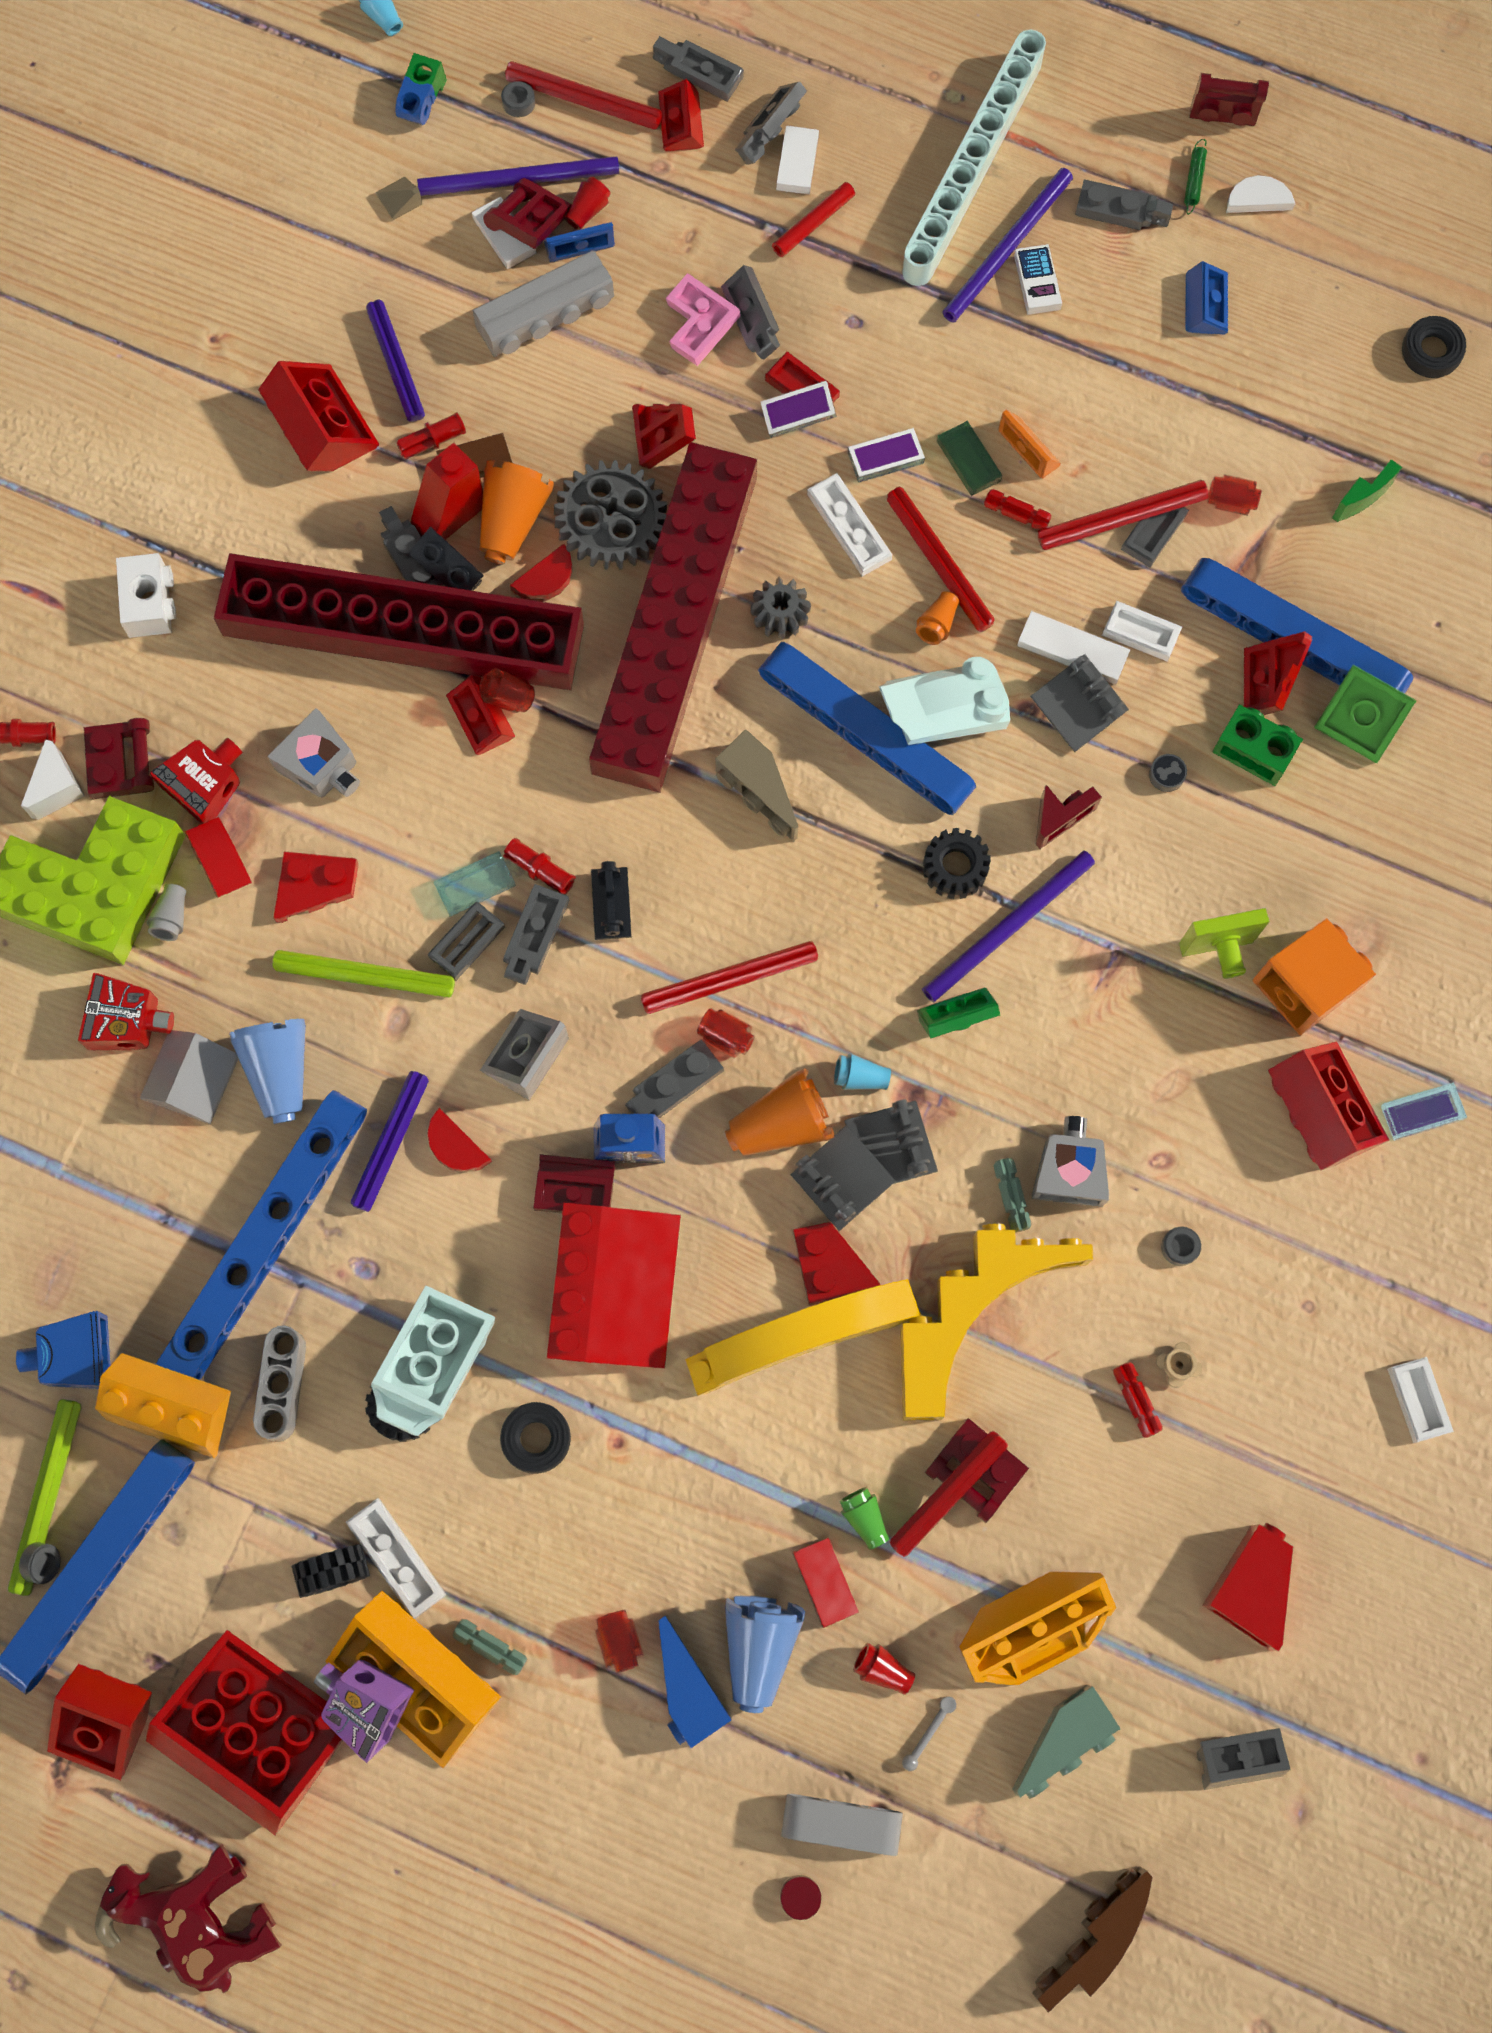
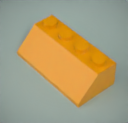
M383 1591L376 1595L354 1616L325 1660L327 1664L330 1663L343 1674L358 1660H365L412 1687L414 1692L397 1727L442 1768L450 1762L501 1698L487 1682L476 1675L457 1655L448 1650L429 1630L420 1625Z

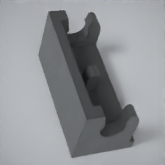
M1280 1728L1201 1741V1747L1197 1751V1759L1202 1761L1204 1774H1202L1204 1790L1282 1777L1290 1770Z

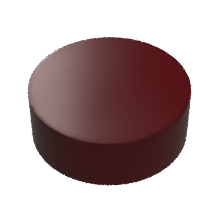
M797 1875L788 1879L783 1885L780 1894L782 1907L787 1915L796 1920H806L814 1916L821 1905V1892L817 1883L804 1875Z

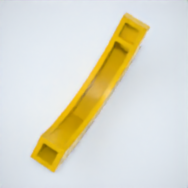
M908 1279L896 1281L835 1298L769 1321L704 1348V1351L685 1359L696 1393L700 1396L812 1351L852 1338L896 1327L916 1316H921Z

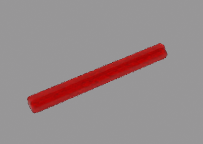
M510 61L505 70V78L508 82H525L533 90L653 130L658 129L661 123L662 111L514 61Z
M1204 480L1191 482L1038 531V540L1043 550L1057 547L1207 500L1208 488Z
M899 486L891 490L887 494V502L946 587L958 597L960 607L976 630L984 632L989 629L995 621L993 615L904 488Z
M808 941L652 990L641 995L643 1008L647 1014L655 1013L810 964L818 960V952L813 941Z

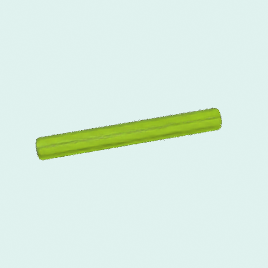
M283 950L275 952L272 962L274 970L278 972L448 998L452 996L455 988V980L452 976Z
M61 1399L57 1404L8 1585V1592L12 1594L29 1596L32 1593L34 1583L26 1581L20 1574V1558L29 1545L36 1542L45 1543L81 1411V1404L76 1401Z

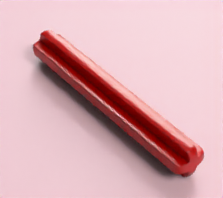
M990 1431L890 1539V1544L897 1553L903 1557L908 1556L1008 1448V1443L1001 1435L995 1431Z

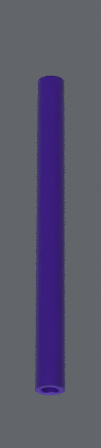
M618 156L419 178L417 182L420 195L428 196L514 186L521 178L529 179L534 183L615 175L620 174Z
M1060 168L944 308L942 313L948 321L954 323L958 320L1073 180V175L1068 169Z
M1085 850L1078 854L922 988L924 995L933 1003L1095 865L1093 857Z

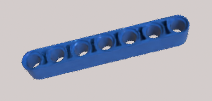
M1200 558L1181 587L1183 595L1192 603L1263 643L1305 631L1312 636V642L1302 665L1338 685L1342 683L1353 664L1403 693L1407 692L1413 681L1412 673L1404 666L1210 558Z
M781 642L759 667L758 672L769 685L944 813L954 815L976 788V783L966 772L926 743L908 745L901 727L894 723L888 715L790 644Z
M164 1439L152 1447L0 1655V1676L25 1695L36 1687L187 1479L195 1465L192 1459Z

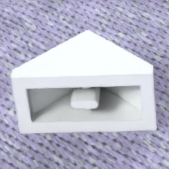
M49 740L44 742L21 807L28 815L37 820L84 797L63 754L53 741Z

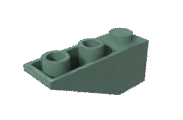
M1086 1685L1054 1707L1012 1789L1015 1795L1021 1798L1027 1794L1029 1799L1037 1796L1049 1787L1046 1781L1058 1771H1060L1062 1776L1072 1772L1083 1763L1080 1756L1092 1748L1095 1753H1098L1116 1740L1112 1734L1121 1728L1093 1686Z

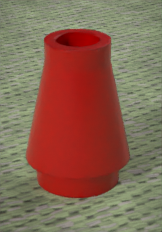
M589 177L587 181H582L569 212L564 217L566 222L574 229L581 230L586 223L609 204L608 198L611 195L609 189L594 177Z
M866 1643L860 1651L853 1668V1672L860 1675L861 1681L895 1690L903 1695L909 1692L916 1676L914 1672L908 1670L880 1644L874 1646Z

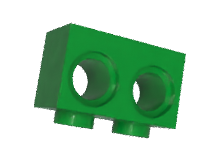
M1239 704L1212 752L1269 784L1276 786L1303 738L1297 736L1290 727L1277 725L1266 719L1257 709L1246 708ZM1236 730H1245L1250 735V738L1240 737ZM1268 747L1278 748L1282 756L1271 754Z

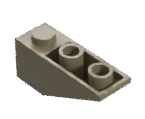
M745 729L715 758L716 777L726 788L731 790L734 787L743 796L742 800L750 810L755 813L760 811L769 819L770 827L781 837L787 835L794 842L798 838L799 826L773 754Z

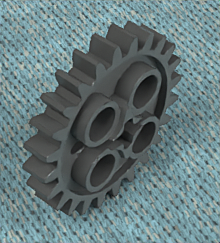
M601 460L599 461L598 470L595 471L589 464H586L585 475L576 470L573 471V482L569 480L563 481L564 491L557 492L558 503L554 504V515H556L554 526L560 529L559 540H568L566 550L569 552L578 548L577 560L580 561L588 555L591 567L598 560H601L605 570H608L610 563L614 561L619 570L623 569V562L626 559L633 566H636L638 554L647 560L649 558V548L656 549L667 515L664 514L667 511V502L661 501L662 489L653 490L655 479H648L644 482L643 469L634 475L631 473L630 463L621 470L618 467L617 460L613 461L611 468H606ZM603 492L607 495L604 497H597L594 495V493ZM634 503L639 505L640 507L634 509L629 508L626 505ZM585 521H591L595 523V525L588 527L584 526L581 523ZM621 532L627 534L628 537L618 538L615 534Z

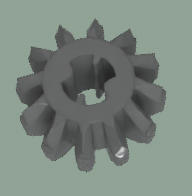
M780 576L776 579V585L774 586L765 580L762 584L763 591L755 590L753 594V601L755 603H752L750 606V613L752 616H756L754 619L756 628L765 627V635L767 637L776 631L781 640L785 638V631H789L796 636L799 633V626L807 625V613L811 610V603L805 600L807 598L805 588L796 590L794 579L787 585H784Z

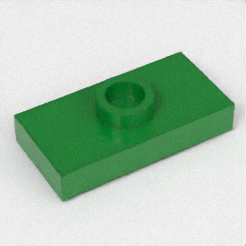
M985 987L917 1010L919 1021L930 1039L955 1030H965L973 1024L1000 1016L998 1003Z

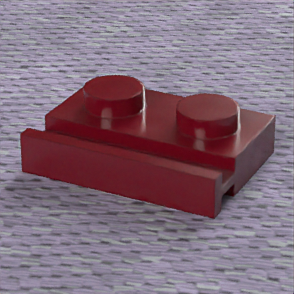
M540 1154L533 1205L534 1211L562 1213L564 1202L611 1207L616 1167L614 1161Z

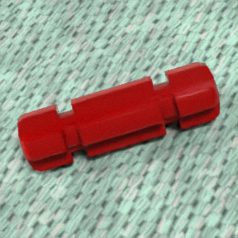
M995 489L989 490L984 501L986 508L995 512L1000 510L1002 515L1023 524L1031 523V527L1037 530L1047 528L1052 515L1049 512L1040 508L1037 511L1034 509L1035 506L1012 496L1005 497L1004 493Z
M1127 1362L1116 1367L1113 1370V1374L1118 1385L1122 1384L1124 1388L1121 1391L1134 1419L1138 1418L1140 1422L1137 1426L1142 1436L1148 1438L1161 1432L1163 1426L1158 1416H1154L1152 1413L1155 1409L1142 1382H1138L1136 1379L1139 1375L1134 1364Z

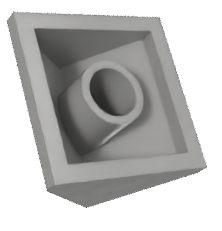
M519 1009L480 1071L530 1100L569 1039L566 1026L561 1021Z
M171 1030V1033L167 1034L140 1099L211 1124L238 1061V1056L235 1052L197 1033Z

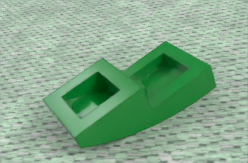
M1390 459L1372 484L1359 477L1340 502L1332 519L1337 522L1348 519L1376 502L1393 484L1402 466Z

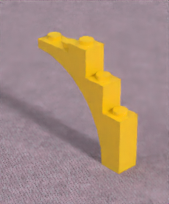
M986 1224L982 1226V1230H977L973 1236L974 1276H969L968 1270L946 1271V1276H940L937 1281L938 1323H932V1317L916 1316L910 1319L909 1323H903L900 1327L903 1421L942 1420L945 1417L947 1383L954 1357L967 1330L988 1305L1002 1293L1030 1277L1058 1268L1088 1265L1093 1260V1244H1082V1239L1065 1238L1059 1240V1245H1044L1043 1239L1032 1238L1021 1240V1245H1016L1015 1230H1005L1004 1224Z

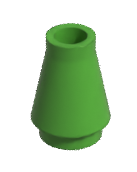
M867 1487L849 1494L840 1501L843 1508L841 1514L863 1539L869 1550L879 1547L890 1539L885 1530L876 1495L870 1494Z

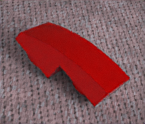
M219 817L184 831L217 898L252 883Z

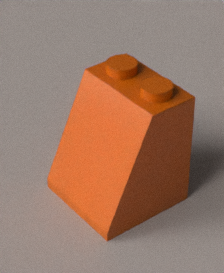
M1326 918L1269 959L1252 981L1294 1030L1302 1036L1364 987L1376 973L1372 970L1373 967L1370 960L1363 953L1356 952L1349 944L1348 937L1343 929L1336 924H1332Z

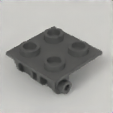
M1086 654L1078 657L1070 666L1030 696L1074 752L1129 710Z
M906 1099L899 1100L892 1104L893 1107L844 1120L845 1125H848L896 1180L894 1184L938 1172L916 1100L908 1103Z
M848 1125L842 1128L834 1138L825 1143L811 1157L808 1155L802 1157L796 1163L798 1168L790 1174L838 1231L842 1230L896 1182Z

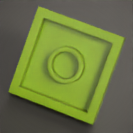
M1266 908L1193 922L1179 942L1182 957L1217 950L1224 979L1245 974L1246 968L1243 964L1239 946L1254 943L1270 921Z

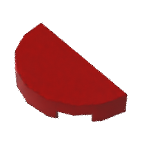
M562 544L510 584L511 591L523 599L543 598V600H549L561 594L569 585L573 570L571 554L566 550V545Z
M438 1108L430 1120L427 1133L430 1149L438 1161L450 1170L464 1172L481 1170L490 1164L492 1160Z

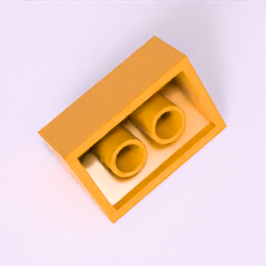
M121 1353L101 1375L95 1409L106 1421L161 1440L164 1439L166 1442L215 1458L219 1451L231 1391Z

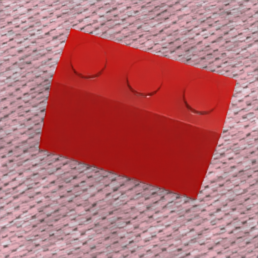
M278 361L258 389L268 409L272 412L283 430L284 436L289 440L300 462L307 471H334L375 450L379 446V442L331 364Z
M1337 1041L1304 1049L1268 1069L1275 1092L1284 1100L1289 1110L1291 1123L1300 1131L1307 1144V1153L1311 1160L1318 1165L1320 1171L1336 1166L1389 1141L1385 1130Z

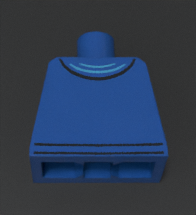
M93 1311L39 1327L36 1330L37 1347L18 1349L16 1352L18 1371L38 1370L40 1384L49 1387L99 1389L101 1375L111 1365L108 1316L99 1311Z

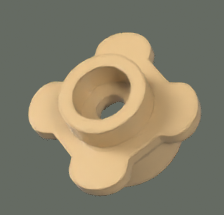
M1179 1342L1171 1352L1160 1353L1157 1356L1156 1364L1159 1368L1164 1369L1168 1376V1384L1171 1387L1179 1388L1183 1386L1186 1379L1191 1376L1198 1377L1202 1373L1201 1363L1197 1362L1195 1355L1191 1352V1347L1185 1342ZM1176 1362H1182L1183 1367L1181 1369L1177 1368Z

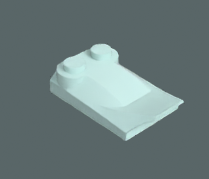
M982 657L968 658L962 667L890 680L884 685L879 686L891 719L901 727L908 745L1007 729L1010 723L1009 699L995 666L989 660Z
M425 1285L371 1383L376 1400L377 1418L414 1436H419L428 1427L442 1420L479 1351L485 1346L487 1336L495 1323V1317Z

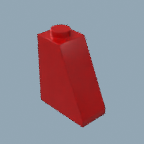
M454 442L426 465L410 521L421 537L429 527H432L446 540L482 510L483 489L478 466Z
M1265 1523L1264 1526L1257 1524L1249 1527L1202 1606L1267 1650L1279 1652L1284 1640L1293 1546L1284 1541L1285 1533L1275 1526Z

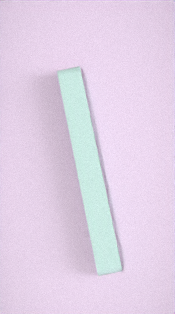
M1032 29L1025 30L1017 36L906 246L902 274L905 281L909 284L921 286L928 283L932 278L1041 69L1046 45L1045 37L1042 33Z

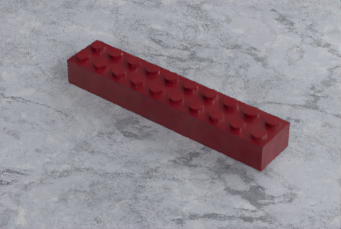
M693 442L689 443L590 754L589 762L592 775L661 793L756 484V458Z
M229 553L213 618L224 637L570 691L572 690L584 629L581 607Z

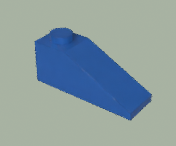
M664 1616L658 1621L668 1711L673 1719L667 1726L679 1745L687 1741L690 1748H693L732 1719L672 1624Z

